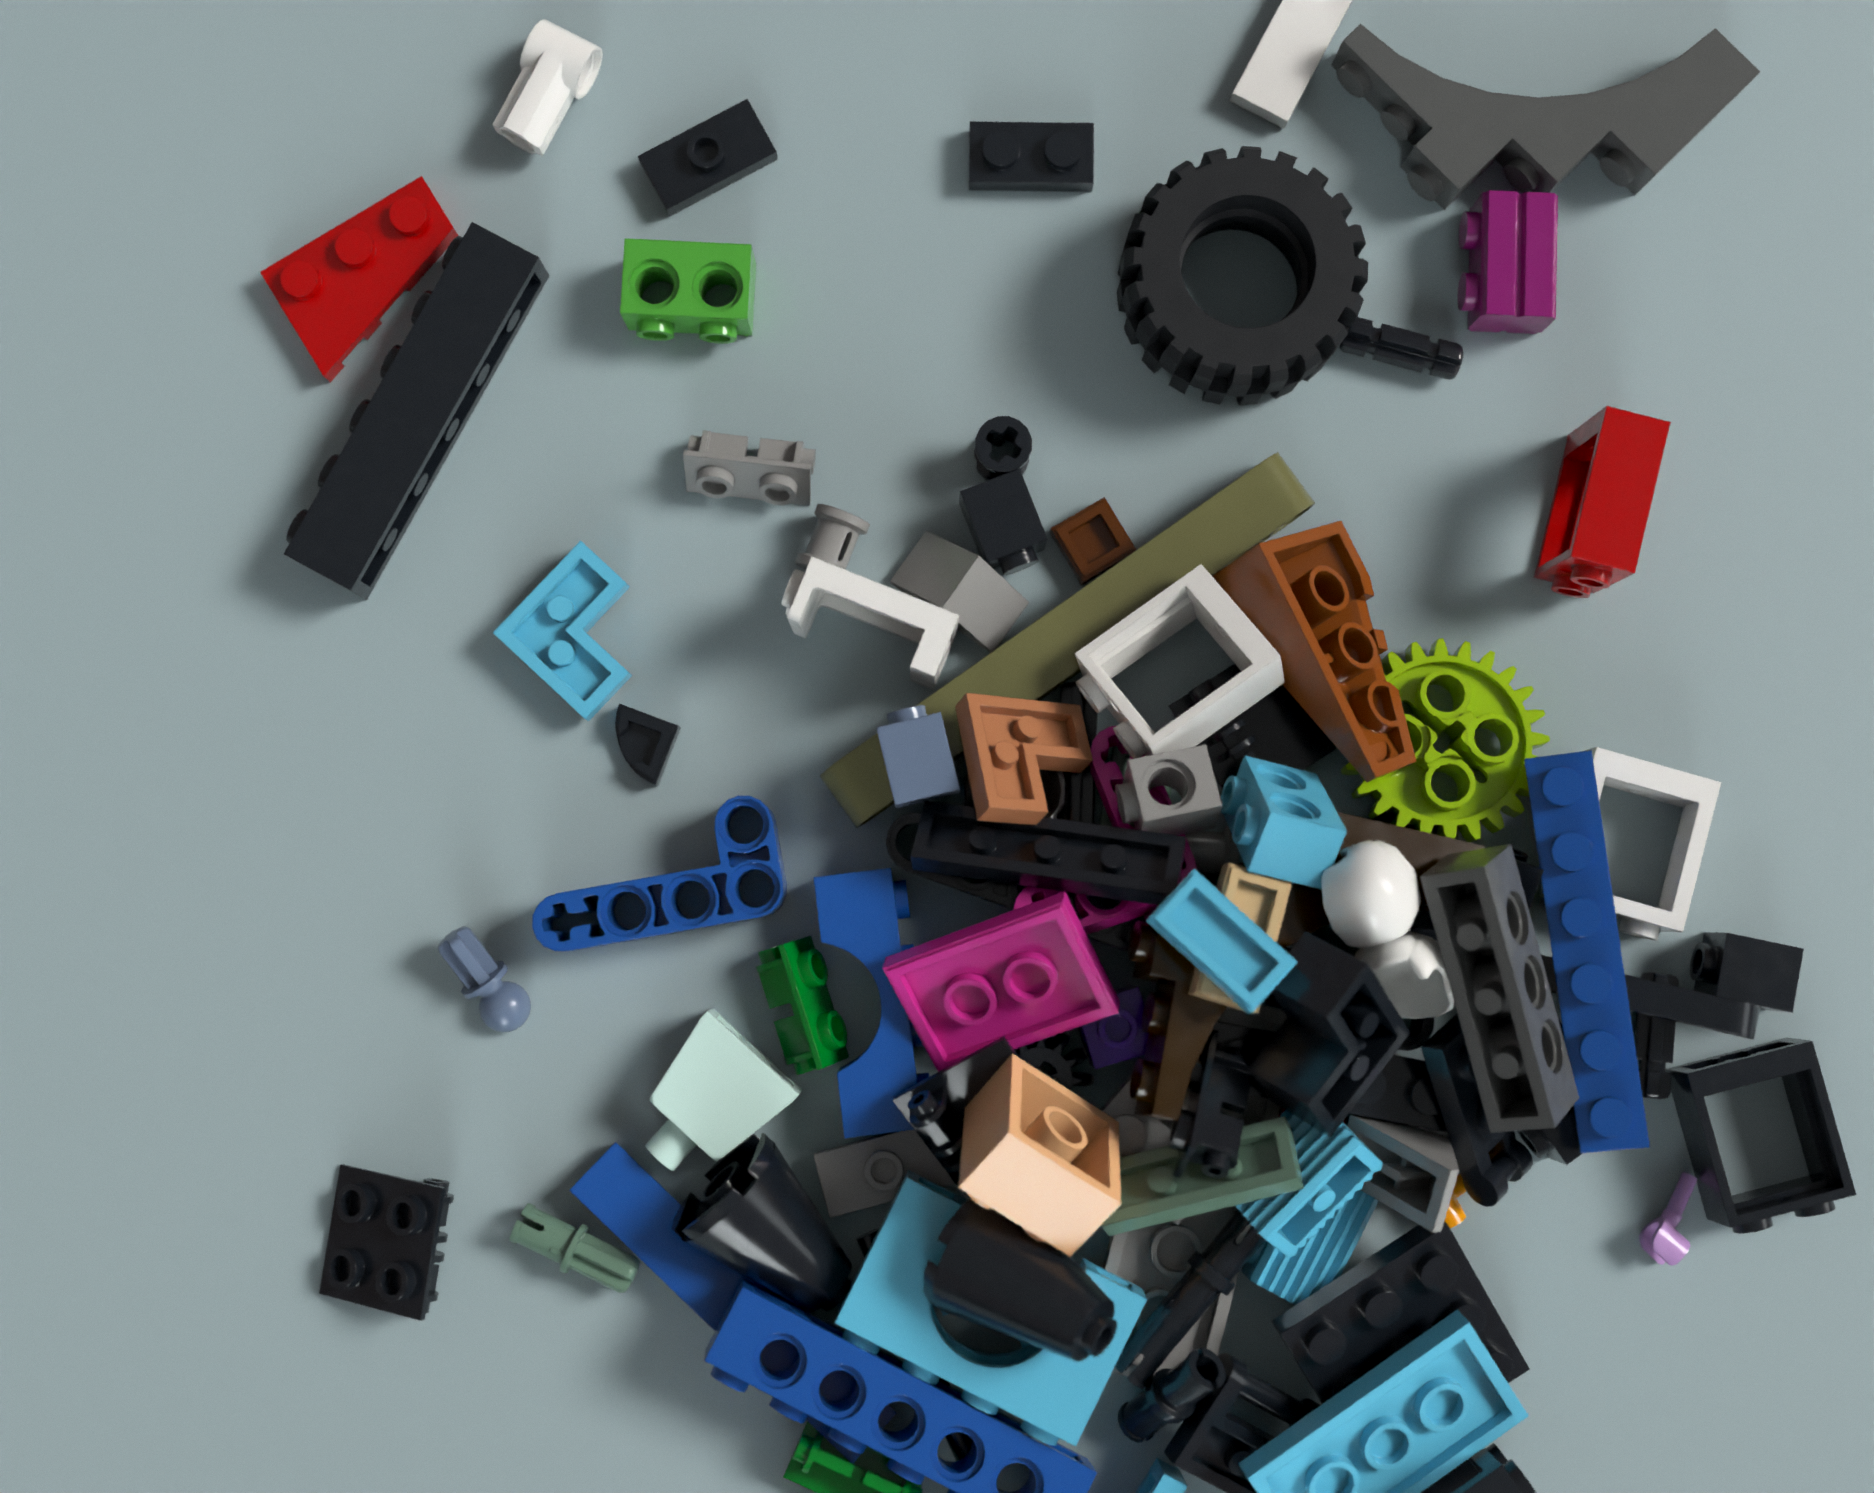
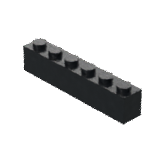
M471 222L464 237L457 236L448 246L442 261L443 274L433 291H425L418 299L411 316V322L414 325L402 346L397 344L388 352L380 371V376L383 378L372 399H365L355 410L349 425V431L352 434L340 455H332L325 463L318 478V487L321 489L309 510H301L292 521L287 532L286 540L289 545L284 555L365 599H368L549 278V274L538 256L474 222Z

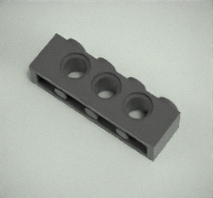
M1508 844L1448 854L1420 876L1490 1133L1555 1128L1579 1099V1094L1512 846Z

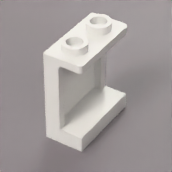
M812 556L805 572L795 569L792 573L781 603L782 606L787 607L785 614L788 615L787 619L793 633L805 639L808 636L818 609L827 607L918 643V648L910 665L911 681L932 690L936 687L958 630L959 614Z

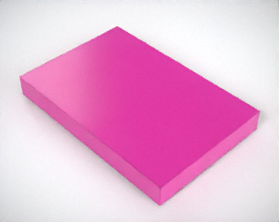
M1065 891L890 955L885 958L882 967L938 1072L1003 1036L1013 1049H1017L1119 1013L1120 1000Z

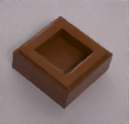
M1105 497L1052 527L1049 532L1081 586L1109 570L1136 551L1135 546Z

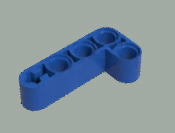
M736 796L728 799L719 808L715 816V835L720 865L553 894L543 899L534 911L532 928L535 937L544 947L553 951H575L764 918L774 914L783 905L787 896V881L777 822L773 812L766 804L752 796ZM744 808H753L762 817L763 830L755 841L748 844L737 843L729 831L730 820L737 811ZM764 871L772 879L774 893L767 904L753 908L742 900L740 884L748 873ZM693 881L703 884L710 896V904L707 911L695 919L686 917L679 910L677 904V896L680 889L685 884ZM632 892L643 900L646 912L643 922L637 928L628 930L617 922L614 914L617 901L623 895ZM596 897H598L597 909L592 901ZM563 905H565L568 913L573 914L597 911V919L604 931V935L598 936L599 924H586L571 928L570 940H568L565 931L554 930L553 919L563 916Z

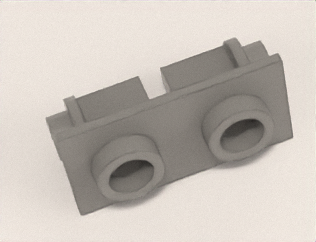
M703 430L702 436L690 435L688 450L683 452L687 492L701 493L711 498L731 496L764 500L773 505H788L791 503L810 505L811 474L814 473L816 449L804 448L803 441L793 442L760 438L758 455L753 457L746 456L748 436L713 433Z

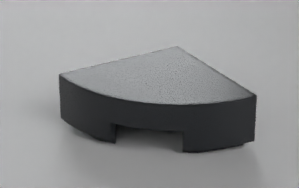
M619 703L615 719V730L621 752L635 773L646 781L659 786L681 727Z

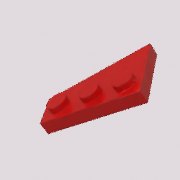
M420 176L262 270L260 273L323 377L331 383L345 367L342 364L345 358L363 338L368 340L382 324L380 318L404 291L410 292L447 250L453 239L459 235L423 177Z

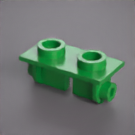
M804 937L758 952L762 965L756 966L769 1009L790 1003L794 1014L774 1021L786 1065L793 1064L796 1075H800L816 1069H824L849 1058L846 1048V1025L841 1015L834 1010L826 984L828 980L827 965L822 954L815 949L812 937Z
M808 1421L783 1476L816 1493L923 1492L922 1484H915L894 1473L887 1467L890 1458L870 1447H867L853 1464L850 1463Z

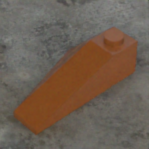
M1341 520L1259 543L1212 576L1280 654L1285 681L1282 685L1366 782L1416 762L1399 690L1386 681L1380 659V654L1388 650L1384 631L1373 629L1366 603L1368 599L1374 596L1370 576Z

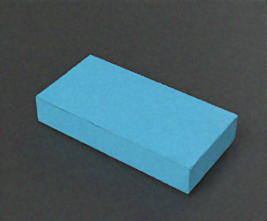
M1195 868L1146 921L1248 1015L1261 1004L1298 963Z

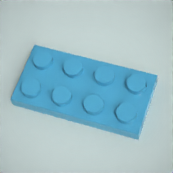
M1457 1309L1238 1464L1257 1493H1421L1529 1415L1471 1324Z

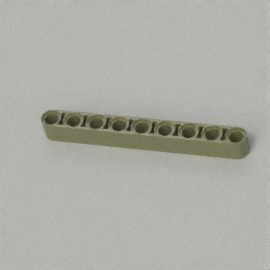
M1278 452L1273 454L916 706L925 705L927 715L941 712L954 762L964 755L955 706L966 693L1040 701L1081 672L1075 656L1077 651L1200 564L1204 566L1211 576H1214L1257 544L1265 542L1315 505V502ZM878 733L839 759L820 775L856 828L864 825L894 804Z

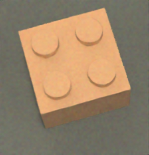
M1012 1053L965 1107L959 1188L965 1191L981 1207L994 1209L1020 1225L1034 1240L1047 1242L1071 1257L1121 1205L1119 1122Z

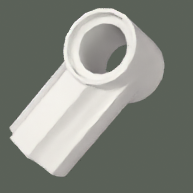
M545 19L540 20L534 26L524 44L520 60L522 71L492 124L495 131L516 147L530 154L535 153L543 156L574 98L582 99L594 84L602 63V49Z

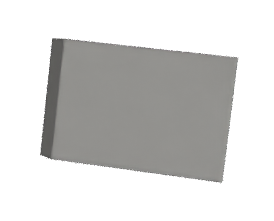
M927 530L890 580L892 585L908 595L959 614L958 631L990 653L997 649L1029 603L979 555Z
M1350 1114L1347 1127L1383 1163L1381 1171L1374 1172L1372 1180L1364 1182L1361 1191L1432 1233L1441 1232L1459 1172L1449 1137L1381 1119Z

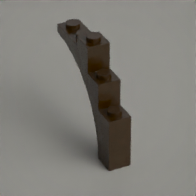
M1337 812L1347 832L1333 866L1345 858V856L1341 855L1340 851L1351 845L1366 840H1380L1396 847L1415 869L1421 897L1418 911L1430 912L1420 876L1448 854L1483 849L1485 846ZM1244 862L1235 864L1245 867ZM1292 882L1277 944L1283 949L1297 942L1305 931L1311 934L1330 923L1323 907L1322 889ZM1154 910L1144 913L1143 922L1137 921L1135 923L1128 947L1129 960L1135 961L1133 978L1158 983L1156 993L1151 992L1148 995L1143 1009L1142 1030L1149 1034L1144 1059H1138L1132 1071L1130 1096L1132 1099L1137 1100L1134 1114L1161 1120L1178 1121L1192 1069L1216 1021L1228 1006L1188 994L1196 966L1146 922L1156 911Z

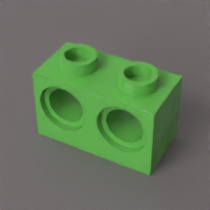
M624 238L620 314L628 330L636 331V335L640 338L655 341L671 340L674 338V332L699 334L701 340L718 344L736 342L737 336H752L756 260L752 244ZM662 281L673 286L670 297L664 302L651 304L642 300L645 289L652 283ZM716 285H729L737 291L734 299L725 306L714 307L704 302L707 292Z

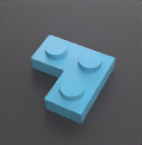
M580 540L498 626L493 634L587 721H590L632 677L619 662L587 634L630 586Z

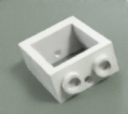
M1202 564L1075 653L1083 675L1082 678L1076 681L1079 690L1097 713L1107 708L1119 724L1113 730L1133 759L1143 755L1149 756L1195 747L1285 683L1280 654ZM1197 618L1242 672L1155 733L1113 682L1112 678Z
M1599 747L1583 750H1592L1599 800L1604 785L1683 808L1658 908L1613 895L1616 919L1621 920L1618 931L1658 941L1660 932H1683L1721 782ZM1541 888L1539 896L1541 898H1544L1543 888Z

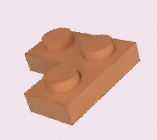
M966 693L955 706L978 821L1037 825L1048 813L1039 769L1081 773L1093 761L1080 705Z

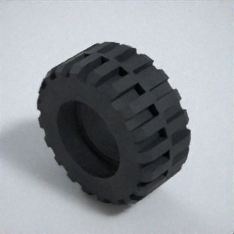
M1241 146L1237 158L1227 159L1226 151L1223 148L1205 152L1200 165L1196 168L1192 162L1186 160L1170 171L1166 184L1156 183L1145 196L1141 211L1135 214L1128 231L1117 273L1120 276V282L1116 292L1118 311L1125 312L1127 316L1124 325L1125 333L1131 345L1141 343L1145 349L1142 361L1153 373H1156L1161 367L1172 375L1169 386L1185 394L1189 385L1204 390L1202 401L1221 404L1225 396H1236L1239 406L1257 404L1262 395L1270 393L1276 399L1292 392L1298 382L1301 380L1309 381L1322 369L1331 355L1334 354L1347 336L1349 328L1358 317L1364 301L1360 291L1368 281V262L1364 259H1359L1358 255L1366 242L1361 225L1354 224L1348 227L1345 221L1353 208L1343 193H1338L1331 197L1324 190L1329 178L1313 167L1309 174L1306 175L1293 168L1297 157L1279 151L1275 161L1261 158V147ZM1223 230L1246 231L1268 240L1285 256L1294 273L1297 296L1292 309L1279 322L1258 328L1234 327L1210 317L1191 298L1182 278V262L1190 245L1205 235Z

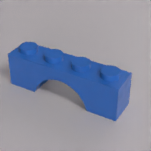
M891 868L813 877L821 942L842 948L857 957L872 974L881 999V1019L874 1039L862 1054L837 1071L844 1138L914 1130L892 1099L893 1096L930 1077L929 1072L918 1074L916 1072L914 1048L924 1047L882 969L886 957L914 947V944L901 945L898 919L910 918L906 880L893 881Z

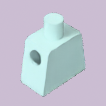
M714 1008L710 1009L700 1018L650 1098L651 1103L668 1120L645 1146L660 1163L672 1171L681 1164L697 1145L717 1162L790 1105L803 1089Z

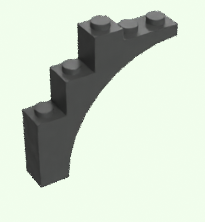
M1359 24L1342 41L1331 64L1336 70L1337 78L1341 85L1351 95L1357 98L1364 97L1381 114V121L1390 134L1401 141L1408 140L1414 146L1401 168L1407 173L1409 184L1419 196L1427 201H1435L1444 210L1495 161L1504 167V174L1507 180L1520 192L1551 193L1591 153L1600 161L1602 171L1613 183L1623 187L1626 186L1636 195L1760 73L1716 28L1680 57L1630 82L1586 94L1530 97L1488 92L1445 79L1399 55L1362 24Z

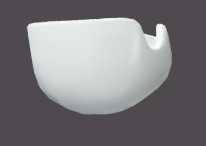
M1366 840L1342 849L1340 853L1345 858L1326 869L1321 880L1323 907L1332 929L1348 946L1368 948L1388 943L1405 935L1411 928L1421 903L1415 869L1396 847L1380 840Z
M1407 931L1405 935L1396 940L1368 948H1360L1356 951L1355 957L1369 964L1401 1018L1423 1019L1439 1017L1454 1009L1455 1002L1439 943L1433 938Z

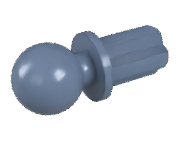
M466 926L453 930L446 935L438 944V952L464 985L461 990L463 996L466 999L481 996L479 1012L483 1022L489 1028L498 1032H511L520 1028L529 1017L531 1002L528 993L523 987L514 982L501 980L508 970L507 965L503 961L495 962L473 931Z

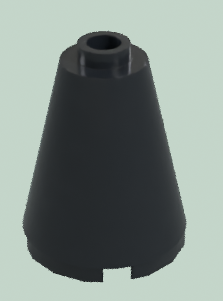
M762 1133L760 1139L755 1134L749 1136L717 1161L704 1175L710 1183L701 1194L700 1200L690 1192L674 1217L672 1230L684 1242L806 1312H813L820 1307L825 1311L832 1309L844 1298L852 1284V1281L848 1278L852 1269L851 1261L774 1141L764 1133Z
M971 1198L961 1205L944 1226L937 1240L947 1247L939 1265L937 1266L928 1260L924 1271L923 1292L929 1303L943 1312L1076 1362L1082 1361L1090 1355L1097 1357L1109 1346L1117 1330V1321L1113 1319L1115 1312L1114 1303L1072 1257H1069L1047 1242L1034 1240L1020 1225L994 1209L981 1207Z

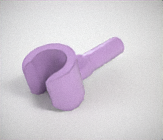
M1685 1172L1681 1173L1669 1203L1661 1216L1648 1223L1639 1235L1641 1247L1660 1265L1665 1262L1671 1266L1678 1264L1690 1248V1242L1675 1229L1682 1219L1683 1211L1698 1180L1696 1177Z

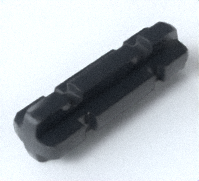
M1360 317L1356 318L1349 328L1347 336L1339 345L1340 349L1345 353L1363 357L1368 352L1373 355L1372 360L1421 372L1423 367L1430 370L1429 375L1447 380L1456 377L1464 355L1463 347L1458 343L1439 339L1437 343H1432L1429 341L1430 336L1383 323L1379 328H1376L1372 325L1373 321Z
M1646 972L1642 973L1639 977L1679 987L1678 978L1671 974ZM1636 1013L1634 1042L1637 1060H1639L1643 1098L1667 1099L1671 1093L1672 1073L1665 1071L1666 1063H1673L1676 1022Z

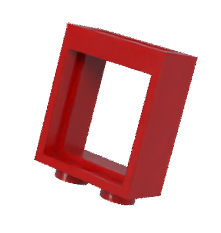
M1606 406L1568 435L1534 578L1553 582L1551 590L1558 594L1575 598H1588L1590 593H1596L1604 588H1609L1610 585L1635 573L1671 422Z

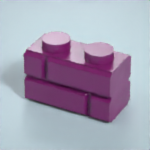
M1488 190L1481 193L1471 206L1470 211L1463 212L1459 225L1458 241L1461 250H1469V273L1463 272L1460 276L1457 305L1460 311H1468L1467 330L1473 332L1498 333L1507 331V333L1537 334L1542 333L1556 319L1558 195L1555 193L1525 192L1518 194L1517 191Z

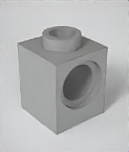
M1206 744L1129 759L1123 784L1116 785V799L1122 822L1124 824L1133 822L1135 830L1181 835L1215 828L1222 809V802ZM1157 786H1168L1179 793L1182 801L1174 805H1163L1151 797L1149 790Z

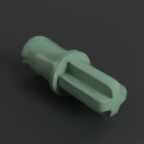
M528 1203L520 1214L524 1217L523 1221H516L509 1241L525 1246L559 1263V1271L567 1274L571 1269L618 1293H625L629 1289L639 1269L640 1261L637 1257L588 1234L590 1227L582 1224L578 1229L537 1209L533 1204Z

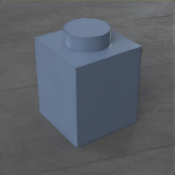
M919 705L888 713L889 725L877 727L876 729L896 809L921 803L925 800L929 801L958 794L960 788L941 712L927 715L925 705Z

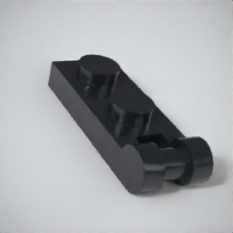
M1457 1013L1421 1046V1050L1464 1187L1468 1195L1475 1202L1485 1207H1492L1507 1193L1509 1189L1508 1181L1520 1180L1531 1169L1533 1158L1525 1145L1516 1139L1514 1131L1490 1133Z

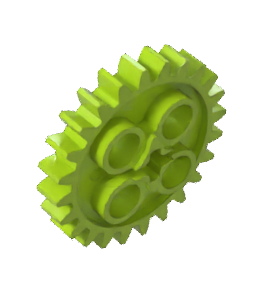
M1438 638L1431 645L1429 656L1427 657L1416 641L1405 649L1406 663L1392 651L1382 659L1386 681L1399 690L1401 702L1407 703L1411 707L1412 714L1415 716L1405 714L1416 762L1370 782H1366L1361 776L1363 783L1351 795L1356 799L1371 794L1376 799L1368 814L1371 819L1380 816L1387 810L1393 814L1392 825L1405 827L1409 823L1414 825V830L1431 833L1432 829H1436L1437 835L1455 839L1457 828H1459L1463 838L1467 842L1473 843L1481 837L1480 822L1487 830L1494 834L1505 827L1500 811L1513 818L1525 811L1521 801L1515 795L1529 797L1524 759L1538 757L1532 754V750L1548 743L1550 736L1531 731V725L1542 718L1545 712L1539 709L1525 710L1522 702L1532 694L1534 689L1532 686H1527L1515 691L1509 683L1516 673V667L1511 666L1497 674L1491 670L1495 659V652L1490 650L1478 662L1471 660L1470 642L1464 641L1457 648L1453 656L1448 655L1447 646L1443 638ZM1438 685L1448 690L1453 699V710L1451 712L1438 711L1432 707L1426 694L1428 686ZM1477 728L1488 729L1497 736L1500 743L1498 756H1489L1479 750L1474 739ZM1445 732L1452 740L1449 742L1447 750L1441 754L1435 750L1433 744L1436 742L1438 735ZM1350 762L1341 769L1342 775H1359ZM1470 768L1482 772L1485 776V782L1479 783L1475 780L1474 773ZM1433 773H1446L1453 778L1458 788L1455 802L1443 801L1436 796L1431 786Z

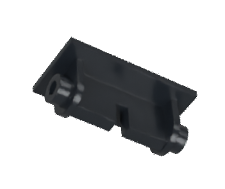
M1212 1030L1192 1069L1187 1091L1190 1092L1187 1110L1181 1109L1179 1120L1174 1121L1171 1128L1168 1147L1178 1150L1173 1175L1178 1178L1181 1177L1189 1161L1202 1165L1201 1171L1205 1175L1219 1179L1227 1177L1229 1169L1237 1166L1244 1120L1222 1114L1220 1110L1223 1108L1244 1114L1253 1077L1248 1068L1252 1063L1249 1061V1053L1243 1049L1230 1047L1225 1049L1224 1052L1216 1050L1219 1031Z

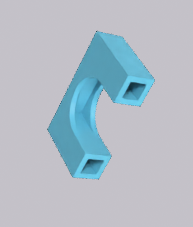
M908 1170L838 1310L835 1324L845 1328L842 1335L843 1338L873 1354H878L881 1347L904 1359L901 1365L902 1368L922 1381L936 1385L941 1377L964 1389L961 1397L967 1403L985 1413L996 1415L999 1408L1023 1419L1020 1427L1032 1437L1046 1444L1056 1446L1060 1438L1076 1447L1147 1301L1143 1289L1084 1258L1082 1259L1079 1266L1113 1301L1115 1306L1113 1319L1117 1321L1116 1333L1106 1350L1097 1357L1090 1355L1086 1359L1076 1362L1031 1344L1017 1351L1002 1354L983 1353L964 1346L954 1339L940 1323L933 1305L929 1303L923 1292L924 1271L928 1260L938 1266L947 1247L937 1239L944 1226L961 1205L966 1202V1198Z

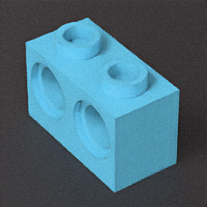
M1244 755L1237 775L1228 777L1220 798L1222 802L1221 813L1224 814L1232 834V840L1239 850L1247 871L1322 889L1321 880L1323 872L1333 866L1347 830L1318 775L1309 771Z

